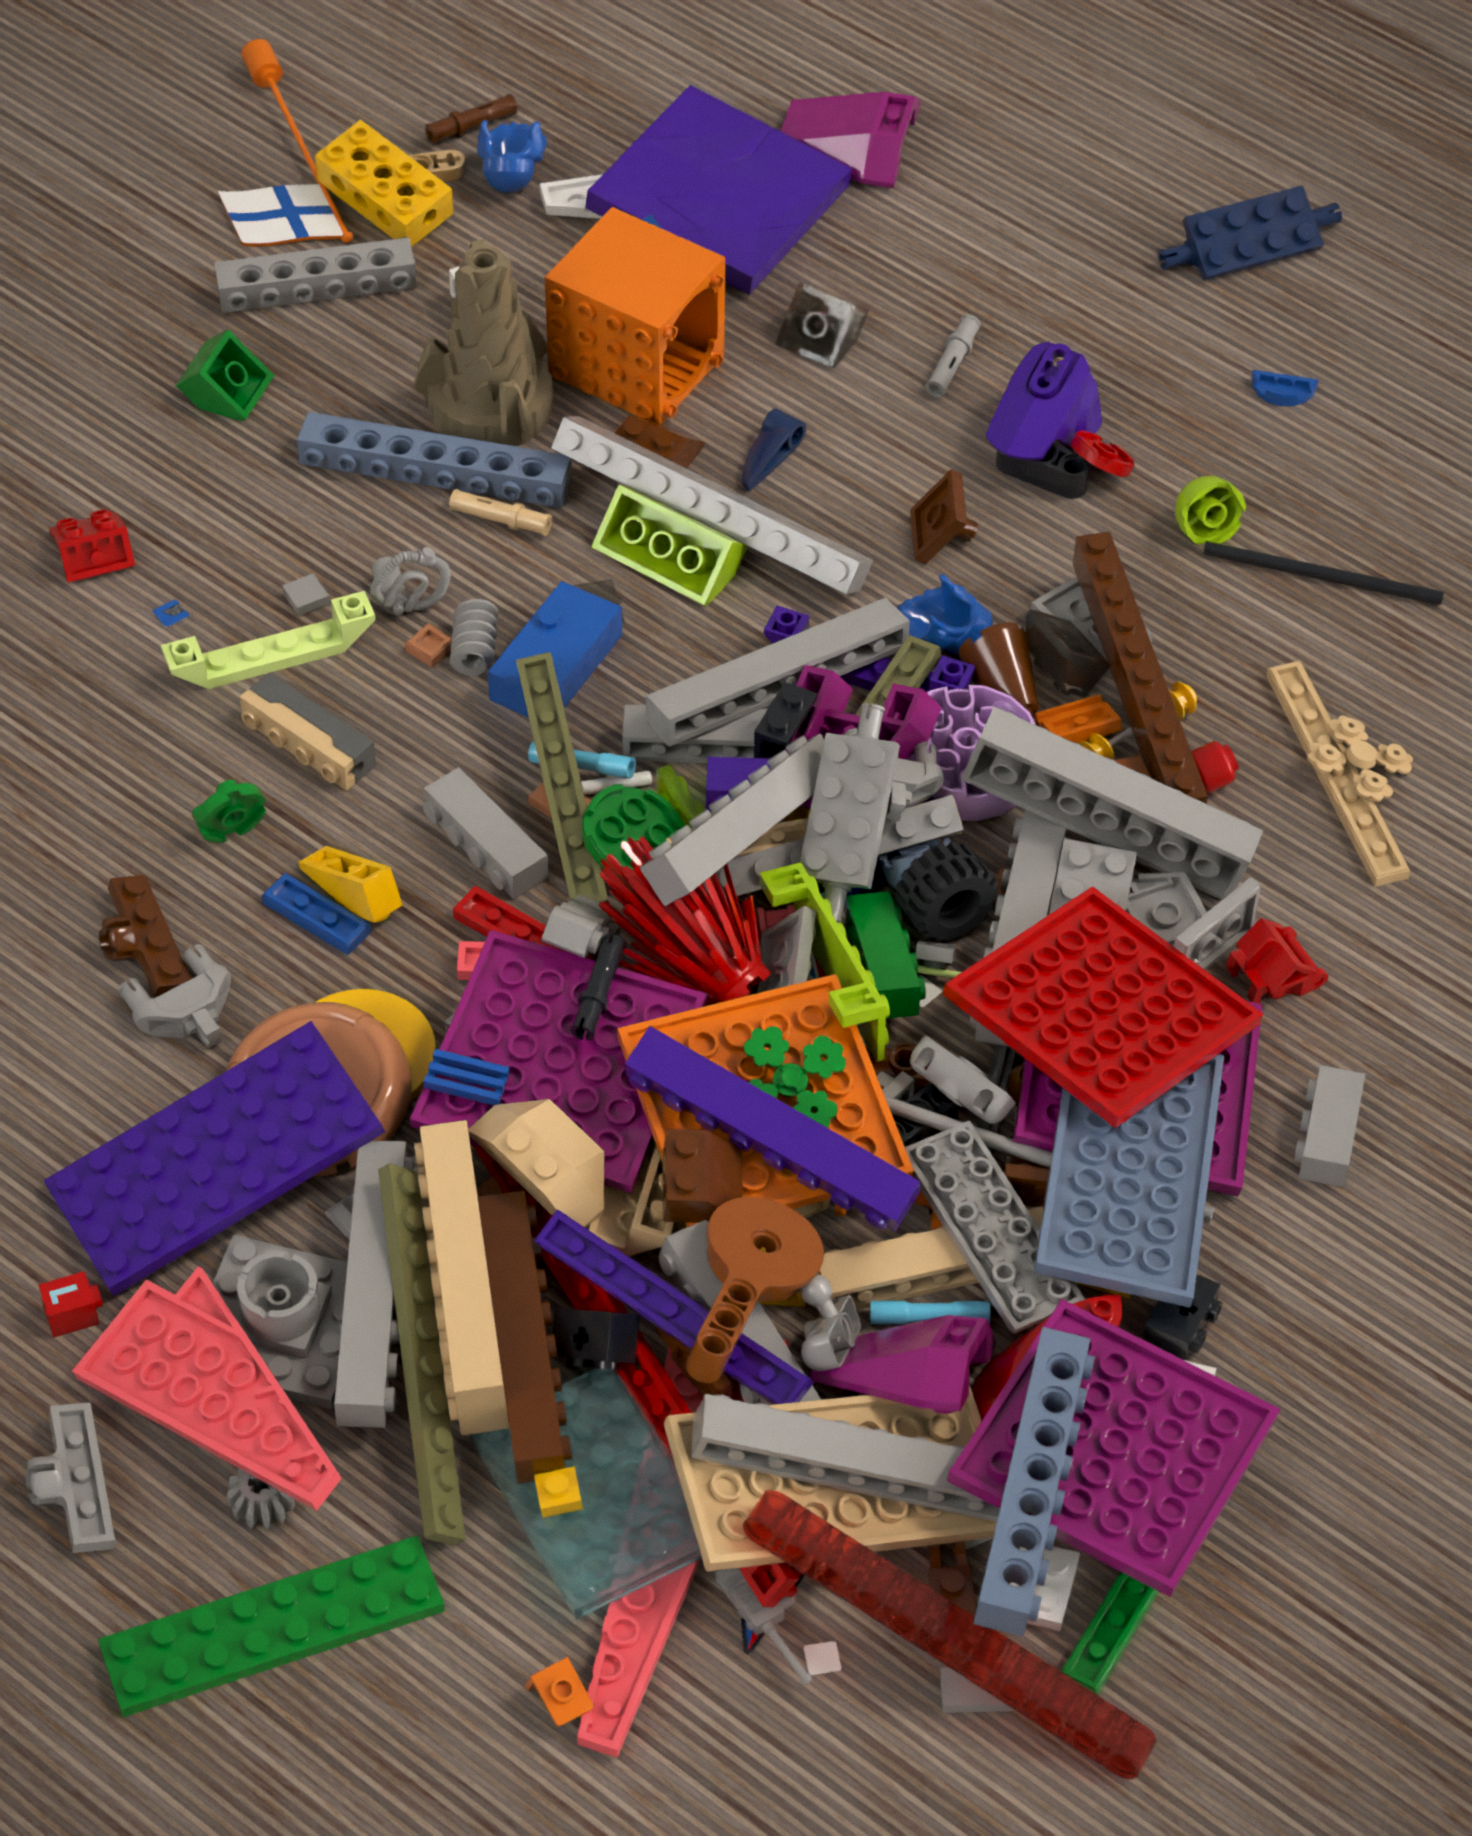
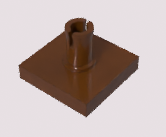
M950 469L910 509L914 558L923 564H927L954 536L970 542L971 538H974L977 533V522L966 518L962 474L953 469Z

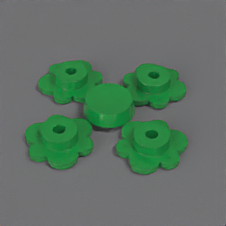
M771 1026L766 1028L765 1031L760 1028L754 1029L751 1034L752 1039L747 1040L744 1044L745 1054L754 1058V1064L758 1067H764L768 1064L771 1067L778 1068L773 1075L774 1085L771 1083L763 1084L759 1079H752L749 1083L777 1098L778 1093L788 1098L797 1096V1105L793 1108L828 1128L830 1126V1119L837 1115V1105L833 1101L827 1100L828 1096L824 1091H817L814 1094L811 1091L805 1090L808 1084L806 1072L812 1075L818 1073L822 1079L830 1078L832 1072H842L846 1066V1060L842 1056L843 1046L839 1043L832 1044V1041L827 1036L816 1037L813 1045L808 1044L803 1049V1055L806 1058L802 1068L793 1063L783 1064L785 1059L784 1053L789 1050V1043L782 1039V1031L779 1028Z

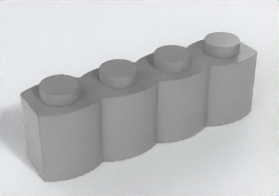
M578 894L575 899L571 898L567 903L563 902L560 907L556 906L553 909L541 940L585 959L589 953L596 954L600 949L604 935L611 934L609 942L611 944L614 935L619 936L622 928L611 920L612 918L598 906L600 902Z

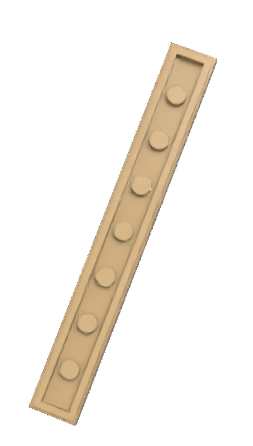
M1301 661L1267 668L1266 677L1306 755L1308 756L1309 754L1308 748L1311 743H1320L1322 745L1331 744L1346 756L1347 749L1344 743L1336 741L1333 738L1334 733L1328 729V723L1331 718ZM1347 759L1343 765L1342 772L1335 773L1331 771L1329 774H1324L1316 769L1315 764H1312L1373 885L1377 887L1409 879L1410 869L1375 802L1371 798L1360 797L1355 791L1356 785L1352 782V779L1355 775H1359L1356 766Z

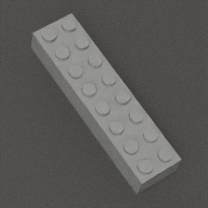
M995 706L961 777V780L1101 845L1137 852L1136 861L1162 873L1186 872L1194 888L1220 900H1223L1236 889L1252 860L1264 831L1247 821L1233 817L1212 805L1205 804L1184 794L1180 790L1168 787L1145 774L1129 769L1110 758L1101 756L1078 743L1062 738L1043 727L1036 726L1011 712L1004 711Z

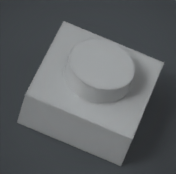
M919 940L916 947V958L923 959L924 966L945 968V963L952 964L955 960L957 945Z

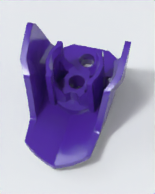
M1050 341L1033 346L1014 371L987 430L986 438L996 450L1015 459L1041 460L1045 457L1055 440L1062 443L1065 448L1073 451L1074 449L1071 447L1070 442L1078 431L1083 430L1096 433L1100 429L1102 415L1098 385L1091 375L1090 367L1083 354L1071 351L1065 344H1053ZM1055 358H1064L1063 360L1057 362V366H1054Z

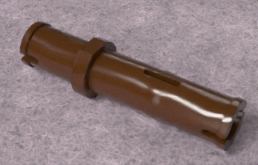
M507 94L504 97L460 113L453 111L449 114V117L426 124V136L432 144L454 135L457 137L463 136L467 130L480 126L483 120H487L490 123L505 116L516 114L518 112L516 100L512 94Z

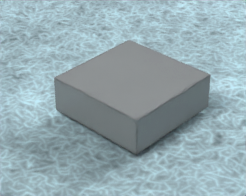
M314 573L282 585L284 596L298 616L330 604L328 593Z

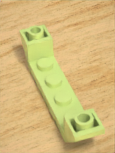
M365 591L331 599L333 619L203 654L195 636L161 645V650L171 675L211 689L344 653L376 618Z

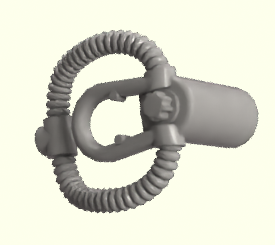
M428 547L423 548L422 551H402V553L399 552L394 557L380 558L371 567L374 579L370 587V594L388 614L399 616L403 612L411 613L412 610L420 611V609H427L438 603L445 595L451 575L449 565L443 559L436 557L435 552ZM413 561L418 565L436 567L440 571V581L436 590L427 598L418 601L428 588V577L425 573L415 570L401 574L399 568L401 563ZM410 579H418L421 583L411 594L410 590H406L404 582Z

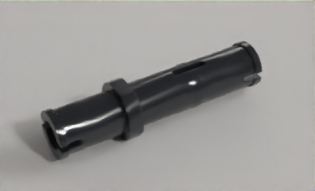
M611 934L604 935L602 938V944L586 989L579 994V1009L570 1032L580 1040H583L585 1031H587L586 1041L594 1038L600 1016L607 1011L609 1005L607 996L623 950L626 947L625 940L617 935H614L611 944H609Z

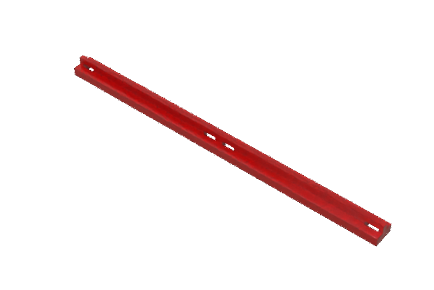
M473 1146L490 1175L499 1183L502 1193L525 1190L483 1148ZM525 1190L527 1206L535 1205L538 1228L530 1230L531 1236L537 1237L552 1215ZM541 1248L543 1259L575 1309L628 1314L620 1301ZM638 1329L636 1361L642 1370H638L634 1363L619 1362V1369L614 1371L676 1468L664 1428V1422L668 1415L692 1412ZM788 1562L739 1568L763 1607L774 1608L783 1597H794L798 1592L795 1586L798 1578ZM767 1570H770L776 1580L774 1584L766 1573Z

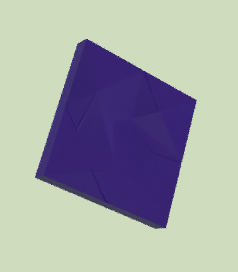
M689 85L587 190L585 208L601 217L611 207L641 220L651 214L663 230L724 256L725 282L750 295L847 189L850 183L852 168Z

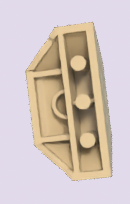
M550 1099L495 1105L468 1129L469 1136L552 1216L558 1209L587 1228L604 1212V1150Z

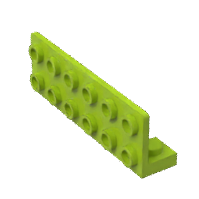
M801 862L760 872L759 885L772 907L794 902L796 911L803 906L816 911L814 926L816 928V936L812 942L811 951L825 975L837 974L842 989L829 992L828 1004L842 1028L857 1025L860 1035L876 1062L884 1060L885 1045L889 1043L888 1031L885 1026L886 1017L890 1015L888 1000L884 994L880 995L878 993L871 971L865 970L862 966L856 946L849 944L843 924L836 922L833 917L830 902L828 899L821 897L815 877L808 875Z

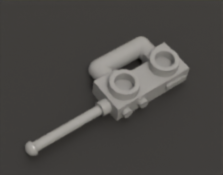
M739 1568L717 1571L716 1582L738 1610L739 1618H744L747 1622L746 1627L748 1630H752L756 1636L762 1632L766 1636H770L801 1678L800 1682L802 1684H809L812 1680L811 1674H807L776 1632L777 1628L775 1627L776 1624L785 1620L784 1610L794 1604L795 1596L783 1597L774 1608L763 1607ZM767 1570L766 1573L774 1584L776 1580L770 1570Z

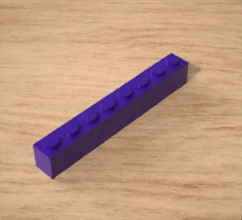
M651 1026L648 1027L625 1063L626 1076L629 1077L628 1081L638 1090L645 1093L652 1090L662 1096V1102L677 1112H682L683 1109L696 1116V1122L702 1127L713 1132L716 1129L721 1130L730 1136V1142L744 1151H749L752 1148L764 1155L762 1159L771 1167L780 1171L786 1168L797 1175L796 1179L807 1188L817 1190L819 1187L831 1194L830 1199L838 1206L846 1210H851L853 1207L864 1213L865 1220L878 1229L885 1230L888 1227L896 1232L920 1193V1181Z

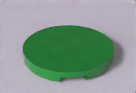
M617 784L604 788L593 797L584 811L581 830L586 848L602 868L605 867L602 865L601 860H607V855L612 854L623 867L628 866L633 870L634 868L631 866L632 859L621 848V842H628V837H631L636 842L642 836L654 849L665 842L666 838H669L670 835L684 827L685 824L677 810L658 793L648 788L646 791Z

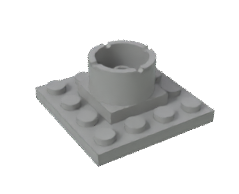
M233 1235L212 1284L288 1398L332 1409L335 1403L348 1262Z

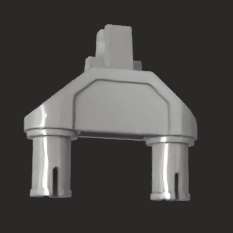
M857 728L848 730L844 735L853 736L857 734ZM927 742L917 744L913 751L915 761L897 758L885 819L900 821L901 813L905 808L929 799L943 785L944 773L937 765V748L933 743L929 745L930 753L927 752Z
M194 945L195 950L199 953L198 955L195 954L191 947L183 955L184 962L189 965L196 974V977L156 998H150L136 978L129 979L133 989L129 987L126 981L120 985L118 994L133 1011V1022L144 1033L172 1038H186L195 1033L207 1048L221 1042V1037L219 1036L220 1029L215 1022L219 1020L220 1013L227 999L231 974L225 966L216 964L203 945Z

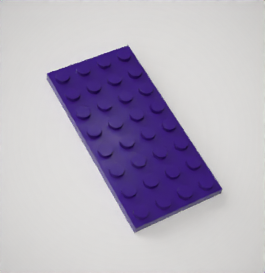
M309 1021L43 1181L114 1297L385 1133V1130L313 1022Z

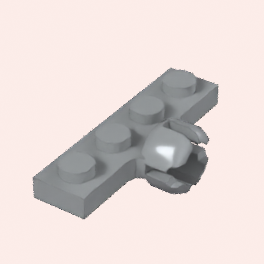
M91 1403L50 1406L49 1421L55 1453L50 1456L32 1457L28 1460L26 1487L33 1492L28 1493L29 1499L32 1504L37 1506L58 1504L64 1508L72 1553L114 1549L115 1536Z

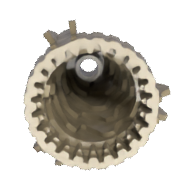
M484 239L470 243L469 249L465 253V261L459 263L460 268L455 272L456 297L451 298L452 317L451 329L447 331L448 348L435 337L427 339L418 364V371L414 381L415 390L425 396L426 407L429 408L432 423L438 428L439 433L518 446L530 441L533 436H537L542 431V428L548 424L549 416L552 415V377L547 364L542 361L547 352V344L529 314L521 310L517 295V281L515 277L511 278V260L505 259L501 251L491 247Z

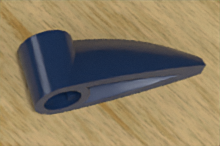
M777 408L772 409L767 414L762 424L761 433L753 443L745 460L742 485L746 490L750 491L800 445L806 433V424Z

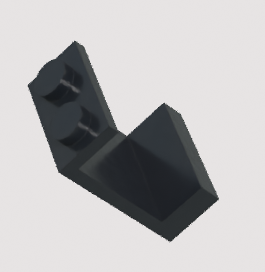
M787 682L783 683L754 731V758L770 759L781 751L786 750V746L791 743L817 700L818 693Z

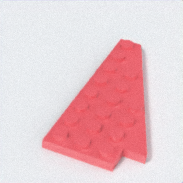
M199 1266L176 1294L146 1279L72 1370L77 1380L316 1511L342 1479L204 1270Z

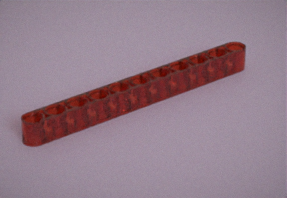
M766 1490L761 1495L743 1522L744 1533L754 1543L1110 1772L1124 1779H1135L1139 1776L1156 1745L1155 1735L1145 1725L997 1630L973 1624L975 1616L783 1493L775 1490Z

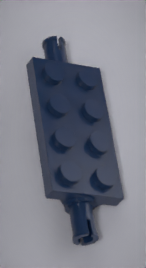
M1301 185L1186 216L1182 220L1186 231V240L1182 245L1159 250L1158 261L1165 260V263L1160 264L1163 270L1187 263L1191 266L1194 265L1200 270L1203 281L1321 249L1324 243L1318 228L1340 223L1342 221V212L1334 211L1340 208L1336 202L1311 209L1304 187Z

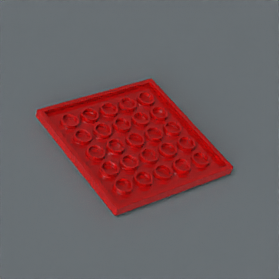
M1093 886L945 983L943 990L945 997L1114 1128L1121 1125L1260 1025L1263 1017L1262 1012Z

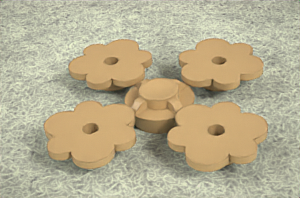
M1339 716L1338 720L1332 719L1328 723V729L1334 733L1333 738L1349 746L1346 750V756L1331 744L1311 743L1308 748L1307 760L1315 764L1316 769L1321 773L1329 774L1331 771L1335 773L1342 772L1343 765L1347 759L1354 766L1363 769L1359 775H1355L1352 779V782L1356 785L1355 791L1360 797L1371 798L1375 802H1381L1383 798H1390L1393 794V789L1387 784L1386 777L1369 770L1370 768L1374 767L1377 763L1380 766H1385V770L1389 773L1409 774L1412 770L1411 763L1413 758L1406 753L1402 746L1395 743L1389 746L1380 744L1376 751L1371 744L1366 742L1368 735L1364 732V724L1359 720L1346 716Z

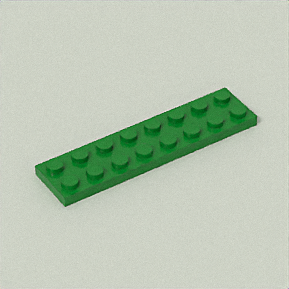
M416 1535L99 1638L98 1642L123 1718L445 1612V1607L420 1539Z

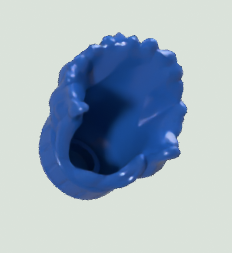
M483 120L478 130L477 154L483 159L482 171L485 179L491 187L499 192L516 193L521 191L531 181L534 175L535 163L543 160L547 138L541 132V124L534 122L529 126L525 123L517 124L511 122L507 126L505 123H502L488 131V122Z
M945 574L939 575L941 587L925 590L923 595L904 600L902 604L898 605L897 609L910 621L909 635L940 646L941 651L944 650L951 655L959 656L958 652L961 645L970 637L972 642L981 638L980 631L992 626L993 618L990 611L977 602L976 598L969 594L964 587L952 583Z

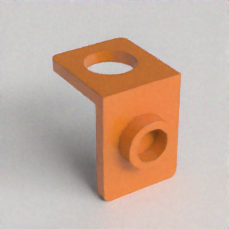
M568 1657L530 1676L525 1684L527 1691L536 1688L557 1727L591 1711L594 1707Z

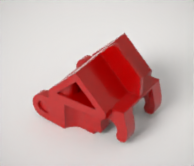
M1260 918L1236 943L1237 950L1230 952L1226 962V970L1232 977H1235L1239 974V968L1241 967L1251 981L1247 992V998L1250 1002L1260 1004L1261 997L1266 992L1272 999H1279L1287 994L1303 996L1321 987L1328 980L1329 976L1326 971L1316 966L1296 939L1297 933L1293 927L1286 926L1283 928L1281 924Z

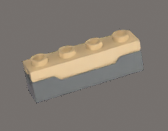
M270 672L249 688V691L247 690L240 696L241 718L247 727L264 734L276 747H283L289 751L301 764L311 766L321 773L328 782L336 783L347 791L355 782H358L376 766L373 741Z

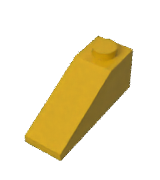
M329 846L321 848L298 862L300 869L345 909L362 919L374 923L387 919L391 912L403 906L391 867Z

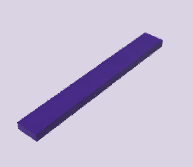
M557 1209L535 1238V1244L677 1341L692 1349L696 1337L710 1311ZM743 1333L723 1372L772 1405L800 1402L814 1384L810 1378Z

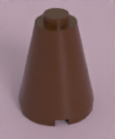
M1000 623L981 630L982 637L975 642H972L971 637L961 645L958 654L962 662L975 665L972 677L978 685L987 686L1012 696L1034 718V714L1038 711L1039 707L1028 638L1023 626L1019 629L1017 623Z

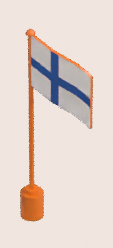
M264 39L252 40L243 47L241 57L255 85L261 88H271L317 184L282 185L249 191H218L242 246H273L305 240L341 239L344 243H350L353 240V234L347 231L327 188L317 181L316 165L276 86V83L280 81L283 75L280 63L268 41Z

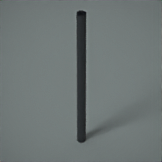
M1209 541L1205 542L1203 555L1438 605L1442 604L1444 591Z

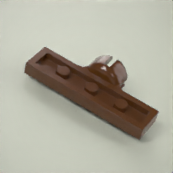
M146 876L110 878L108 891L119 916L108 917L102 921L103 928L99 931V942L101 950H104V957L111 961L136 959L141 964L155 997L191 980Z

